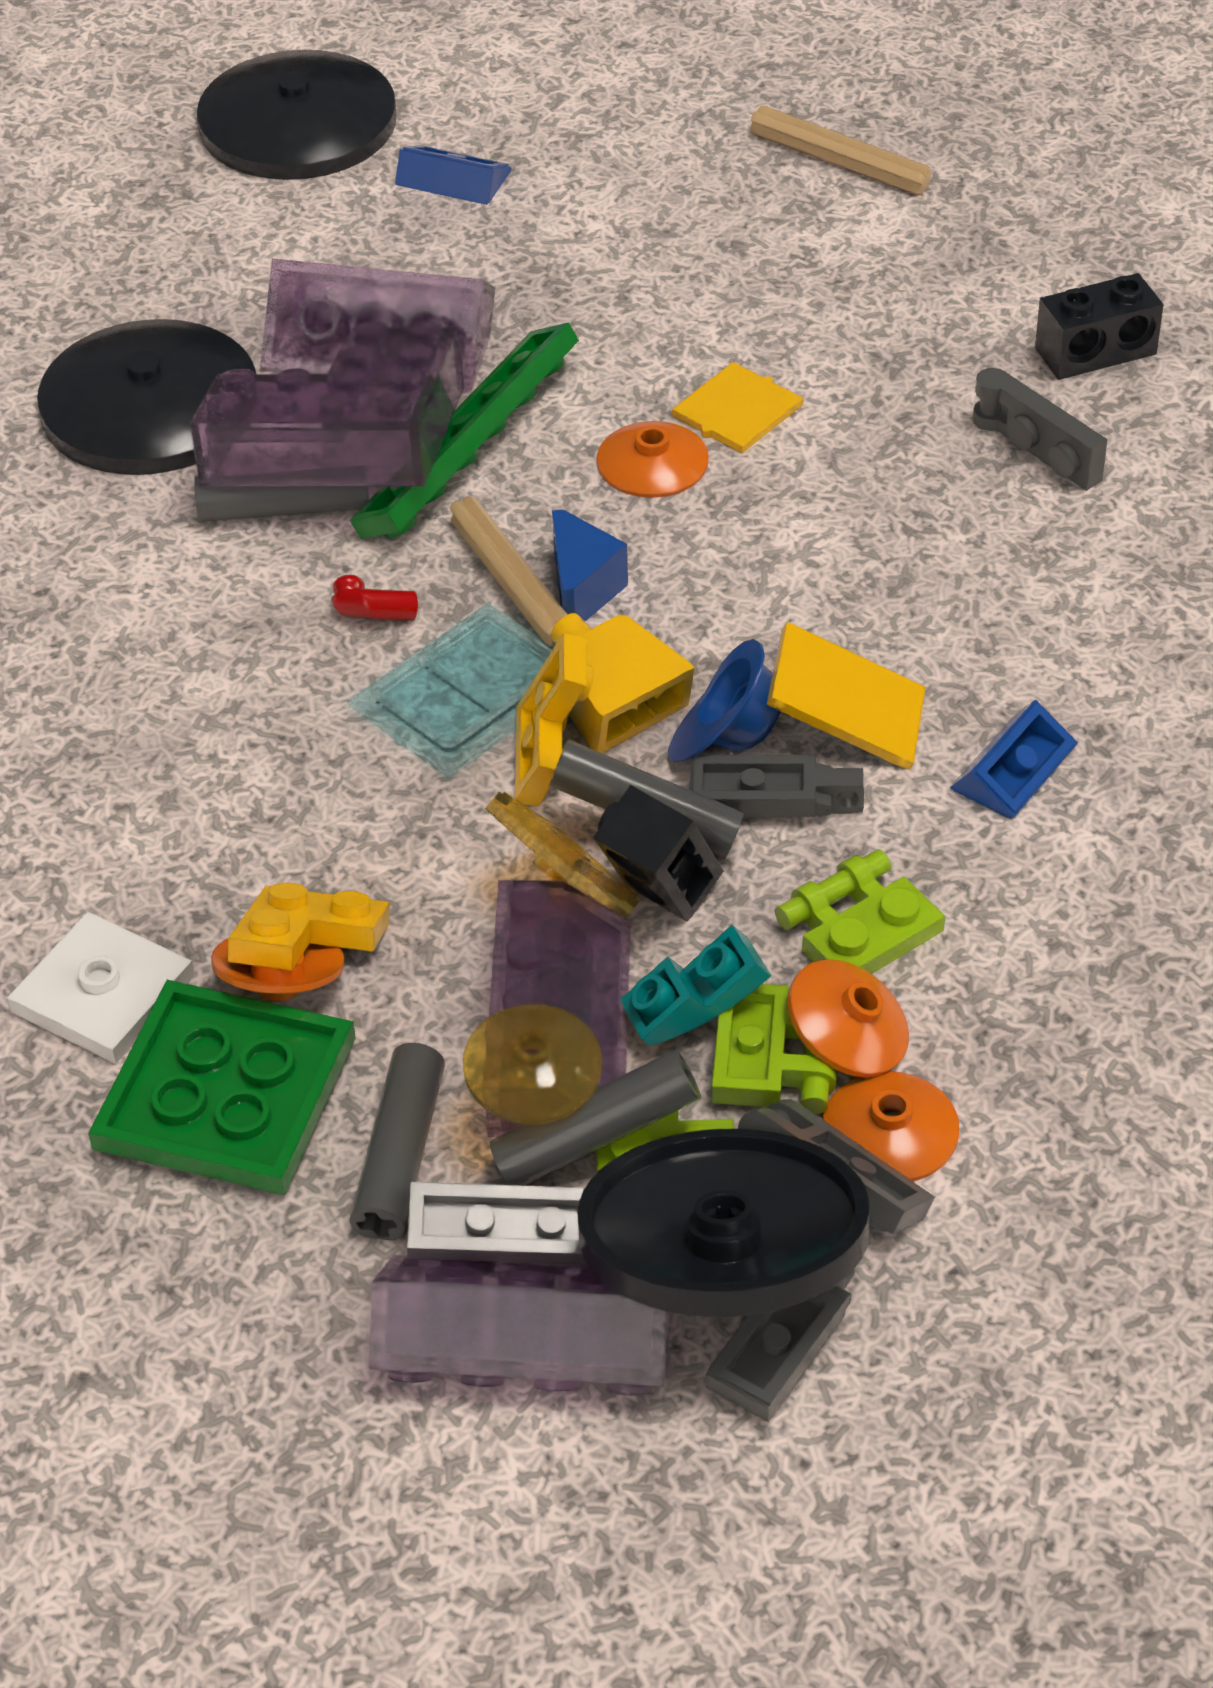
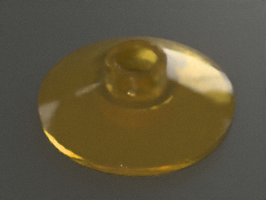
M518 1005L491 1015L473 1031L464 1050L463 1073L471 1095L491 1114L518 1124H547L574 1114L593 1096L602 1076V1053L598 1040L590 1028L571 1013L547 1005ZM539 1049L542 1050V1052L537 1054H528L525 1053L524 1050Z

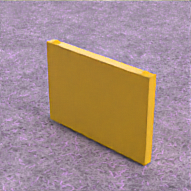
M787 621L781 630L766 705L892 764L910 769L915 759L926 687Z

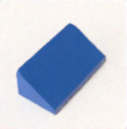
M428 146L403 147L399 151L395 183L402 187L487 205L510 174L511 167L507 163Z
M1035 699L1009 720L950 788L1012 819L1074 749L1078 742Z

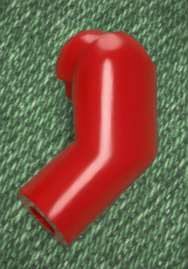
M356 575L340 576L333 583L334 595L331 597L333 607L343 616L414 621L416 618L418 598L415 591L364 589L365 584L363 580Z

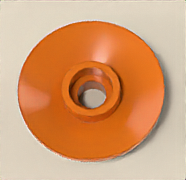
M645 421L624 426L611 433L602 442L597 453L599 473L609 485L626 494L647 498L671 496L691 488L704 476L709 462L707 447L698 435L683 426L662 421Z
M227 938L214 948L211 955V965L214 973L228 984L257 992L265 1000L286 1001L294 998L297 993L320 988L337 979L344 968V954L339 947L310 943L292 971L228 962Z
M819 960L805 966L792 980L787 995V1007L791 1023L804 1045L826 1065L847 1075L872 1078L891 1071L903 1059L909 1043L906 1017L891 991L871 973L848 962Z
M889 1071L877 1077H856L848 1081L831 1096L828 1101V1108L823 1113L824 1121L913 1182L926 1178L942 1168L953 1155L959 1139L958 1115L948 1097L927 1080L903 1072ZM884 1112H895L899 1113L900 1115L888 1116L885 1115Z

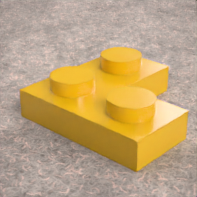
M564 632L517 705L515 802L539 806L551 788L549 783L563 751L562 734L568 721L569 712L577 701L583 702L587 698L593 682V667L587 665V638Z
M296 883L265 885L228 937V962L292 971L310 943L373 952L388 928L390 902L372 900L367 894L358 891L326 894L307 891L306 887Z

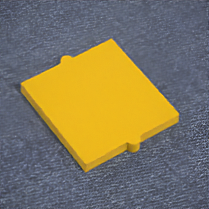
M732 362L672 409V416L701 431L702 437H712L743 454L803 405V398L775 384L772 377H762Z

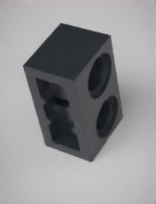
M1139 273L1120 276L1112 280L1041 297L1039 301L1035 349L1058 380L1157 355L1164 304Z
M632 785L629 786L619 801L611 803L606 808L600 818L598 831L593 837L627 887L686 922L694 915L724 872L693 820Z

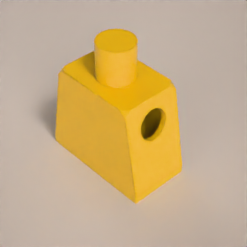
M570 613L562 617L554 625L551 631V639L556 644L564 632L587 638V665L593 667V682L587 698L583 702L577 701L569 712V716L591 749L604 753L689 705L695 667L629 616L617 615L591 628L578 614Z

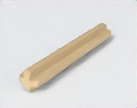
M760 106L752 114L750 130L754 135L915 195L922 194L930 185L932 170L925 164L767 106Z
M471 496L465 497L462 501L455 500L450 506V511L453 513L451 522L544 643L549 647H555L556 643L551 639V631L554 625L562 617L566 616L567 613L480 502Z

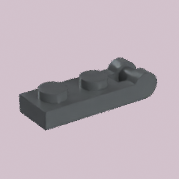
M987 368L977 374L975 393L980 398V401L974 405L973 422L978 428L987 431H999L1008 437L1019 449L1027 450L1052 467L1059 476L1070 479L1086 491L1102 481L1108 439L1001 369Z
M783 1099L768 1105L766 1108L750 1111L744 1114L739 1121L738 1129L762 1130L793 1136L818 1145L845 1161L858 1174L866 1187L870 1201V1227L876 1230L889 1232L893 1235L922 1221L935 1199V1196L794 1100Z

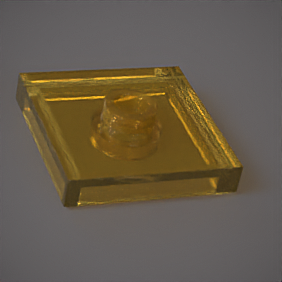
M499 791L485 808L537 855L532 863L563 887L568 882L623 918L628 916L640 902L636 899L638 896L561 828L508 793H501Z

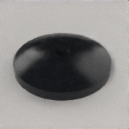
M323 50L281 51L258 56L239 63L223 72L209 84L200 97L197 107L199 134L205 148L214 158L224 165L248 175L282 180L326 176L363 162L385 145L394 131L397 117L393 88L380 71L355 57Z
M150 319L111 326L94 332L69 346L60 353L45 371L38 388L37 400L43 430L50 442L62 454L81 465L95 470L116 474L145 475L164 473L195 465L230 446L244 433L252 422L259 402V390L256 369L252 359L244 348L231 337L216 329L198 323L173 319Z
M699 1130L663 1137L637 1146L610 1161L594 1175L583 1190L577 1210L581 1253L587 1266L599 1280L618 1294L637 1303L667 1312L693 1316L731 1317L766 1313L796 1305L816 1297L838 1284L855 1269L863 1258L870 1239V1201L866 1187L858 1174L837 1155L818 1145L793 1136L762 1130Z

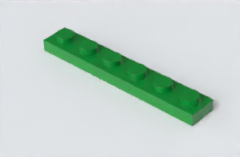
M569 322L530 331L349 520L361 539L386 535L387 538H395L404 534L415 525L417 521L415 515L422 507L443 495L448 488L446 482L452 475L474 462L478 456L476 450L483 442L500 433L507 426L506 418L513 410L526 404L536 395L535 387L543 378L552 375L565 364L563 357L579 341Z

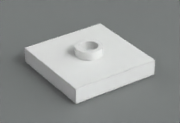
M87 911L7 997L11 1013L116 1064L134 1044L166 980L188 984L195 974L191 960Z

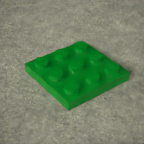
M167 979L88 1132L92 1150L285 1195L356 1039L354 1021Z

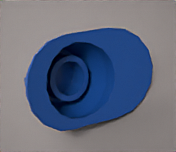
M755 639L744 641L724 659L711 679L706 691L685 716L673 735L668 747V757L673 762H686L699 755L711 744L733 751L750 749L764 741L772 731L781 711L766 705L773 673L763 664L765 657L763 644Z

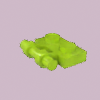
M877 849L863 858L859 855L848 858L837 865V873L818 884L808 881L794 889L791 893V899L774 910L777 921L784 929L789 930L803 921L812 929L803 935L802 952L812 962L840 960L854 964L871 974L943 932L946 918L905 876L886 887H883L876 880L891 871L890 860L881 849ZM850 895L857 904L838 914L831 905Z
M762 984L740 1002L719 1015L712 1080V1103L767 1107L781 1100V1087L786 1086L797 1087L801 1092V1105L812 1113L820 1114L827 1110L829 1094L836 1087L837 1070L819 1060L806 1046L804 1055L784 1053L785 1039H800L788 1013L787 995L789 985Z

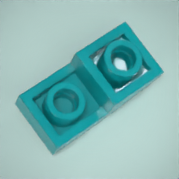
M731 925L711 944L706 946L685 968H682L667 956L650 973L641 978L620 999V1002L641 1040L652 1046L675 1038L712 1020L751 994L772 975L748 937Z

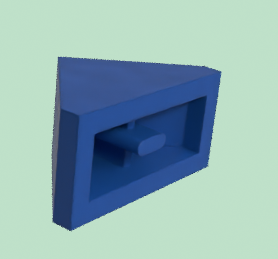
M564 509L552 510L554 557L560 606L567 614L576 613L586 621L628 586L627 543Z

